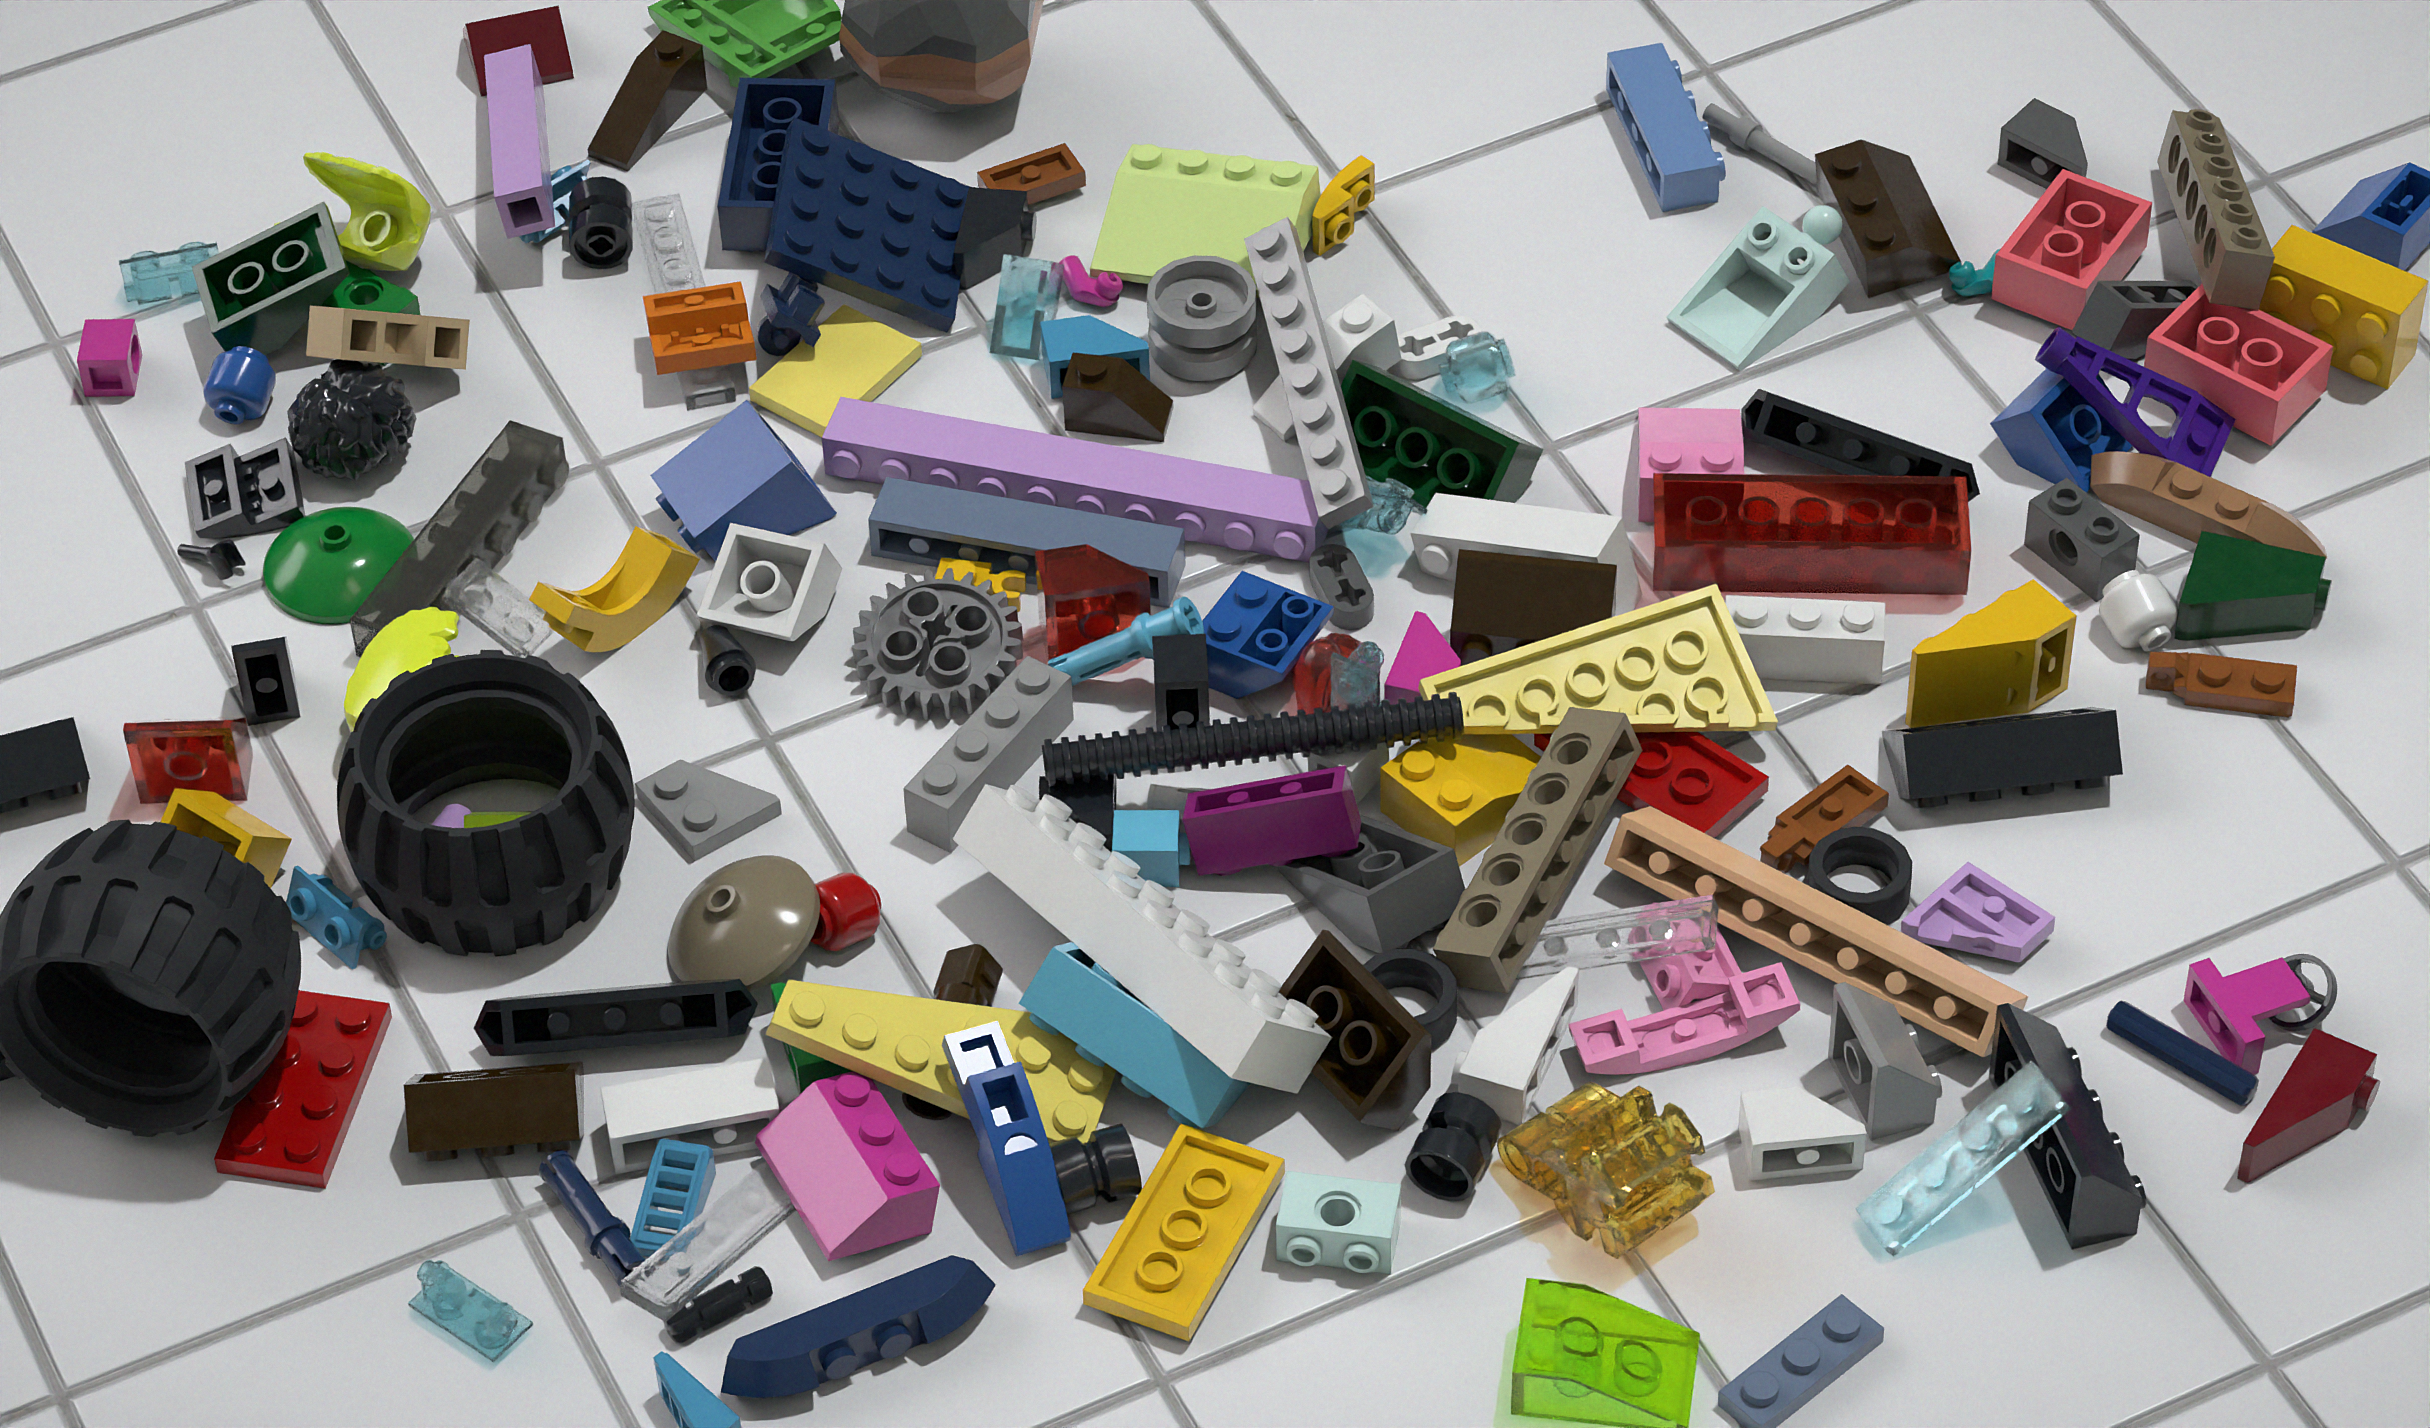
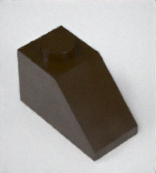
M1072 353L1062 386L1065 431L1164 442L1174 408L1173 400L1123 358Z

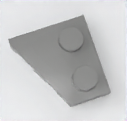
M681 759L635 783L637 798L694 861L782 814L780 799L776 795Z

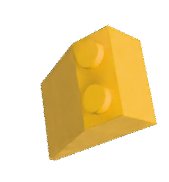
M1463 734L1461 740H1454L1453 736L1449 735L1445 736L1444 742H1437L1436 737L1428 738L1427 744H1420L1418 741L1380 767V811L1405 831L1453 848L1460 867L1493 843L1505 822L1508 811L1516 803L1528 781L1530 772L1536 767L1541 756L1512 734Z

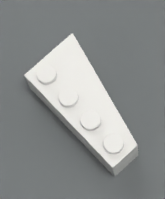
M1436 493L1410 532L1421 572L1455 583L1459 549L1617 565L1615 616L1633 611L1643 596L1621 516Z

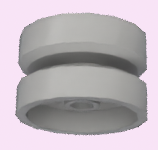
M1195 255L1174 260L1159 269L1148 283L1147 290L1149 351L1155 363L1170 375L1189 381H1213L1232 376L1246 367L1257 350L1256 285L1250 273L1237 263L1224 258Z

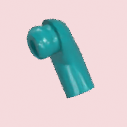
M2000 249L1993 253L1983 269L1975 270L1974 265L1969 261H1965L1963 265L1961 262L1954 264L1948 273L1950 281L1953 282L1951 285L1952 289L1964 297L1992 292L1995 257Z

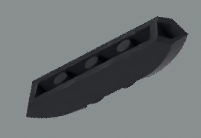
M1758 389L1741 409L1742 434L1744 438L1908 497L1956 512L1980 494L1972 463L1762 389Z
M740 979L697 980L553 992L486 1000L473 1029L490 1056H515L724 1038L745 1034L756 1011L758 1002Z

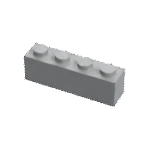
M1027 655L903 788L907 832L952 853L958 847L953 837L985 784L1008 790L1010 785H1014L1043 754L1042 745H1044V740L1052 739L1053 743L1074 720L1071 676Z

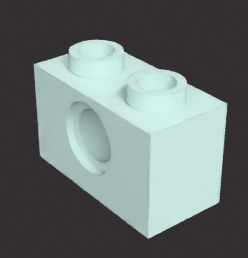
M1287 1171L1276 1222L1277 1261L1293 1262L1301 1266L1318 1265L1350 1269L1358 1273L1377 1272L1391 1274L1401 1223V1184Z

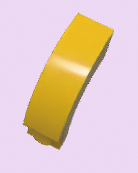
M635 526L615 564L596 583L582 590L570 591L538 581L529 601L546 611L543 620L549 623V628L587 652L610 651L631 642L665 614L686 586L700 558L665 535Z

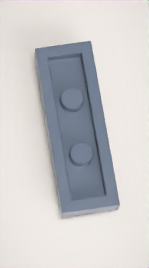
M1841 1294L1719 1390L1718 1406L1745 1428H1776L1883 1343L1884 1327Z

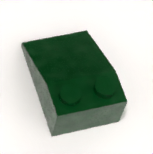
M325 202L315 205L192 266L211 333L223 350L226 352L234 347L241 346L255 349L265 356L282 348L309 319L310 306H321L350 274L329 208Z

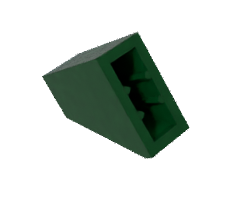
M2201 530L2179 602L2174 639L2190 641L2310 630L2315 610L2325 611L2330 595L2332 580L2323 578L2326 557Z

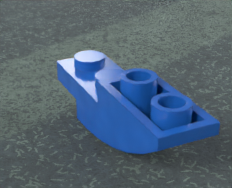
M998 1021L945 1035L942 1048L979 1141L980 1147L977 1156L1015 1255L1020 1256L1070 1241L1071 1232L1065 1203L1044 1126L1021 1061L1014 1063Z

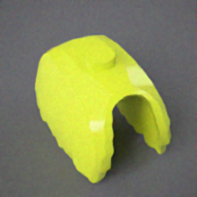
M326 152L305 153L303 160L309 173L316 177L331 192L339 196L351 209L349 223L343 233L338 235L345 260L356 266L373 270L406 271L414 262L423 244L431 219V206L418 189L400 175L382 166L376 167L351 157L334 156Z
M437 607L411 610L405 615L394 619L373 638L362 654L347 684L344 714L350 732H353L359 714L371 698L377 699L387 690L392 679L407 670L412 673L432 664V659L451 653L448 641L457 638L459 633L457 627L459 616L456 612L440 611Z

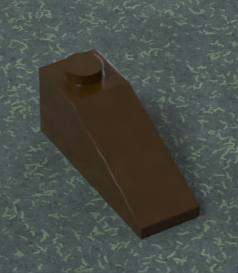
M662 30L633 62L587 149L588 156L629 171L707 90L703 45Z

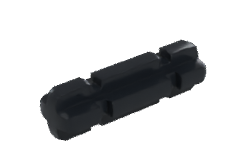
M754 1266L737 1275L740 1281L734 1283L733 1279H729L690 1299L691 1306L686 1308L685 1304L682 1303L665 1312L663 1322L671 1339L675 1343H682L698 1334L697 1328L702 1327L705 1331L746 1310L745 1303L750 1302L754 1306L771 1297L773 1294L772 1284L765 1271L760 1266Z

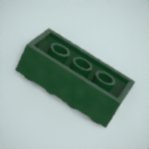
M1352 360L1340 386L1366 480L1424 510L1436 493L1516 503L1522 497L1544 450L1377 366Z

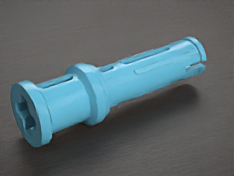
M1181 597L1173 602V607L1154 615L1142 613L1136 616L1130 627L1082 646L1070 653L1052 658L1048 661V665L1070 675L1072 686L1082 681L1123 666V664L1135 659L1145 657L1146 659L1153 660L1152 636L1204 634L1203 622L1193 602L1187 597Z

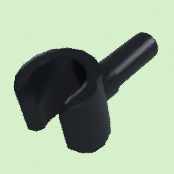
M230 539L221 541L212 547L204 548L180 544L177 549L179 556L210 562L220 580L228 579L234 575L231 568L246 564L235 543Z

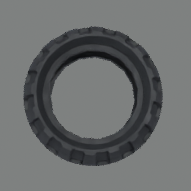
M480 650V654L459 657L449 654L432 659V664L412 673L407 670L390 681L387 690L377 699L371 698L360 712L354 730L346 742L337 783V816L344 850L354 875L372 903L385 917L392 920L403 933L421 944L427 941L441 946L446 953L468 956L469 952L494 953L495 957L517 954V949L541 943L543 946L562 938L564 932L577 922L582 921L585 923L599 909L604 900L606 890H612L617 882L630 847L635 798L631 768L622 740L612 720L599 705L592 693L569 672L566 674L560 673L547 660L529 654L526 658L505 655L502 650ZM498 779L529 780L544 783L559 790L557 796L543 807L525 816L496 825L474 828H451L423 823L412 817L413 813L439 795L481 781Z
M129 819L110 821L95 831L87 828L67 839L48 853L22 880L0 914V1050L6 1058L5 1065L18 1079H25L41 1093L40 1097L56 1108L60 1109L63 1107L85 1118V1122L104 1129L113 1127L131 1131L134 1136L154 1137L158 1133L175 1132L177 1136L194 1132L208 1121L213 1122L228 1112L260 1081L279 1053L291 1026L301 980L300 939L298 931H293L291 910L283 897L276 896L272 889L264 882L265 876L249 862L243 863L223 849L224 845L206 836L199 838L179 831L177 826L155 821L151 825L132 824Z

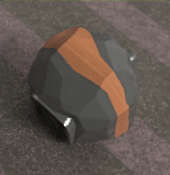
M845 0L839 35L840 52L850 66L876 92L915 109L935 113H952L985 106L1014 93L1025 82L1032 59L1044 0Z

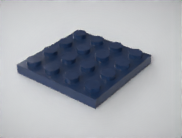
M793 118L786 130L764 263L947 333L956 316L961 277L955 274L954 250L970 186L960 183L953 178H947L914 165L909 161L901 160L873 149L866 144L850 140L825 130L820 126Z

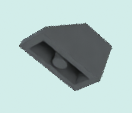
M2036 98L2032 99L2001 127L1997 165L2045 189L2051 185L2062 169L2086 177L2088 162L2075 118Z

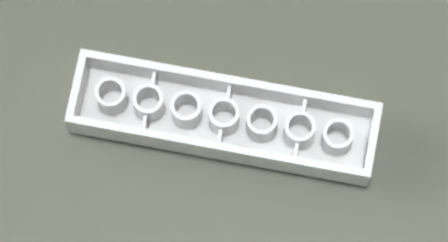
M985 784L953 837V840L1230 1078L1296 1094L1299 1092L1332 1038L1315 1023L1318 1015L1312 1009L1294 999L1287 1000L1279 993L1282 986L1276 979L1261 970H1251L1243 963L1246 955L1240 949L1222 939L1215 940L1207 933L1210 925L1204 919L1188 910H1179L1172 904L1175 896L1168 889L1151 880L1145 881L1137 874L1140 870V866L1119 852H1110L1103 846L1106 838L1092 827L1083 823L1077 824L1069 818L1072 810L1062 801L1046 794L1041 800L1037 799L1034 795L1016 785H1010L1009 789L1005 790Z

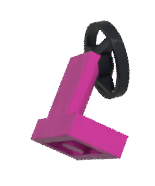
M2295 954L2284 959L2281 957L2225 977L2221 975L2211 959L2207 958L2189 965L2183 1001L2224 1058L2252 1074H2257L2260 1069L2266 1036L2256 1022L2269 1018L2274 1024L2288 1031H2304L2316 1026L2327 1017L2335 1004L2337 981L2328 965L2319 958L2309 954ZM2301 963H2312L2323 969L2328 984L2326 996L2314 991L2313 983L2302 974ZM2310 1001L2321 1005L2312 1016L2299 1022H2285L2276 1017L2280 1013L2304 1007Z

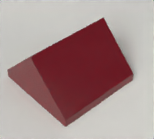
M559 5L466 23L463 28L464 41L481 97L487 96L484 55L531 44L543 84L574 78Z

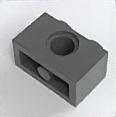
M2068 478L2029 500L2024 545L2095 602L2104 597L2102 591L2111 580L2125 572L2135 570L2140 534Z

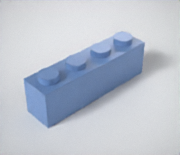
M1663 43L1608 52L1606 72L1607 93L1662 212L1718 202L1719 181L1725 180L1726 177L1725 163L1722 154L1714 152L1712 149L1710 131L1706 121H1699L1696 115V103L1692 91H1685L1682 85V75L1677 60H1670Z

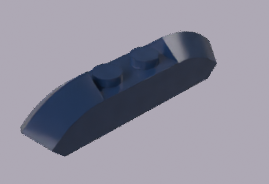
M950 1255L742 1336L735 1340L727 1356L721 1393L752 1398L798 1394L820 1387V1384L832 1379L845 1378L855 1370L880 1360L898 1357L908 1349L934 1342L959 1328L982 1307L996 1284L973 1260Z

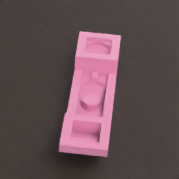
M1780 962L1728 977L1729 992L1691 1002L1680 1007H1674L1630 1021L1626 1020L1623 1010L1618 1009L1570 1023L1568 1026L1586 1073L1610 1075L1638 1074L1694 1063L1736 1048L1763 1035L1800 1011V1002L1784 966Z

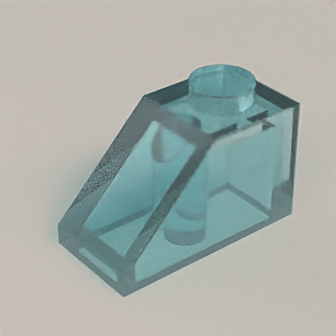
M1004 254L989 353L1040 361L1042 356L1040 322L1055 320L1064 264Z

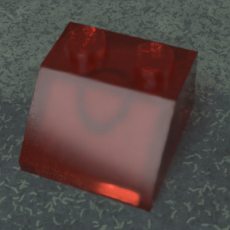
M1088 544L1035 551L1039 625L1047 662L1052 658L1070 653L1082 646L1130 627L1136 616L1142 613L1151 615L1148 573Z
M245 717L138 720L124 723L123 734L140 804L169 803L174 789L210 791L217 793L228 801H247L253 750Z

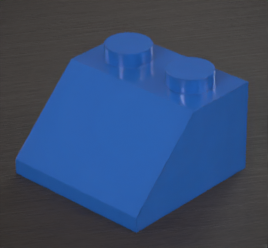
M2047 368L1990 423L2018 466L2053 484L2068 478L2085 492L2091 488V455L2113 451L2127 452L2132 447L2062 375L2051 372ZM2098 373L2096 379L2111 393Z

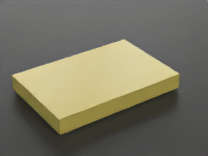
M843 304L818 326L821 336L814 347L806 344L803 339L749 387L750 401L822 438L840 397L868 402L873 401L922 356L921 343Z

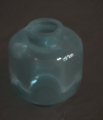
M1482 331L1450 342L1446 347L1447 362L1438 364L1447 393L1457 390L1459 397L1467 404L1505 393L1510 385L1509 378L1516 376L1514 364L1505 339L1497 340L1489 331Z

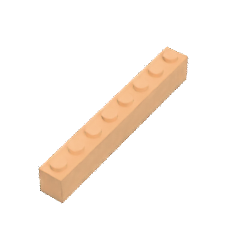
M1651 806L1621 815L1604 862L1606 866L1838 984L1846 982L1894 1004L1900 1016L1981 1057H1986L1992 1053L1997 1005L2009 1003L2024 1010L2029 996Z

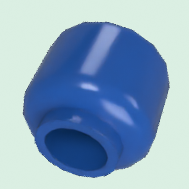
M234 347L230 351L220 353L214 359L203 389L204 399L215 410V416L226 423L238 425L242 424L244 420L258 419L265 413L276 384V374L269 365L267 357L261 352L248 347Z

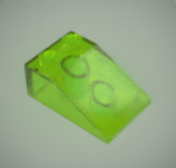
M1526 1278L1512 1368L1511 1415L1624 1428H1689L1700 1333L1586 1284Z

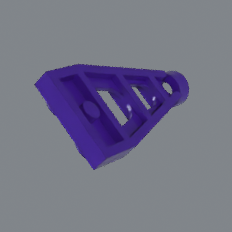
M2057 327L2049 335L2039 349L2035 361L2049 371L2062 375L2139 453L2162 457L2211 477L2235 423V418L2195 390L2079 336L2075 338L2060 327ZM2100 370L2128 383L2130 389L2123 403H2120L2096 379ZM2142 397H2149L2165 404L2176 414V419L2167 438L2157 435L2140 418L2137 408Z

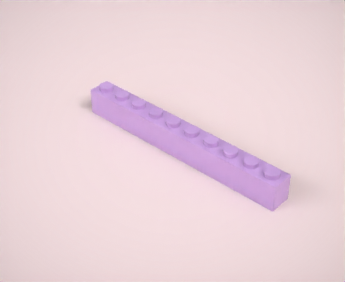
M840 397L822 436L825 474L883 485L886 477L1163 524L1184 528L1186 541L1309 562L1311 553L1316 548L1323 546L1329 530L1318 516L1308 480Z

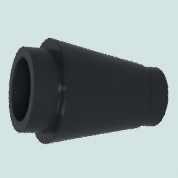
M713 625L706 628L700 636L705 680L708 686L725 696L742 694L749 689L754 681L756 672L754 658L726 627Z

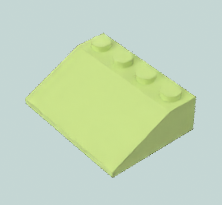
M1132 144L1115 176L1090 266L1091 277H1098L1099 274L1107 272L1108 277L1111 273H1114L1122 281L1148 284L1159 269L1174 260L1194 255L1217 256L1240 265L1250 273L1256 285L1244 239L1288 217L1297 229L1302 251H1304L1313 233L1312 215L1316 203L1321 196L1318 166L1298 164L1294 161L1279 162L1254 159L1245 155L1229 156L1205 153L1201 150L1187 151L1162 148L1153 144ZM1256 285V298H1260Z

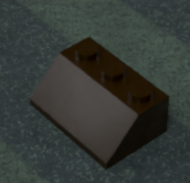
M1862 139L1815 154L1817 191L1823 204L1834 208L1841 216L1842 231L1839 238L1868 298L1949 273L1950 268L1954 264L1961 262L1909 155Z
M1459 549L1450 629V647L1459 657L1461 666L1615 617L1617 565Z
M1323 929L1283 983L1279 993L1287 1000L1294 999L1312 1009L1318 1015L1315 1023L1332 1037L1311 1070L1317 1079L1359 1123L1399 1131L1431 1087V1034L1330 931Z
M583 1061L415 1074L403 1085L409 1153L423 1152L424 1161L457 1159V1149L480 1148L481 1157L507 1156L515 1154L514 1145L537 1143V1152L540 1153L567 1151L572 1149V1140H580L584 1135Z

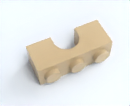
M310 306L306 356L466 370L470 320Z

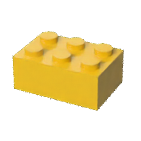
M2291 225L2272 248L2275 258L2259 310L2332 345L2331 366L2389 389L2416 354L2428 280Z

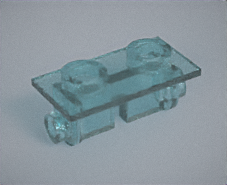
M190 242L182 245L178 250L162 253L142 251L133 254L129 259L119 260L127 302L137 301L138 305L172 299L169 282L179 281L182 297L199 294L192 266L218 254L217 242L210 244Z
M1366 476L1374 507L1339 525L1362 530L1366 528L1369 531L1393 535L1405 527L1411 512L1426 515L1428 510L1412 499L1414 491L1406 485L1389 478L1386 479L1385 483H1379Z
M1371 641L1360 643L1348 658L1335 652L1332 653L1331 706L1337 705L1339 710H1347V705L1353 703L1356 705V708H1364V702H1372L1373 707L1381 706L1380 668L1384 663V653L1378 648L1376 643Z
M427 1260L420 1266L417 1272V1279L421 1281L422 1290L408 1302V1306L493 1363L533 1326V1321L514 1310L510 1304L502 1302L450 1268L442 1260L436 1262Z

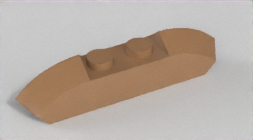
M2119 451L2091 455V488L2103 503L2195 543H2198L2202 530L2324 556L2327 559L2325 547L2303 523L2288 512L2265 500L2162 457Z

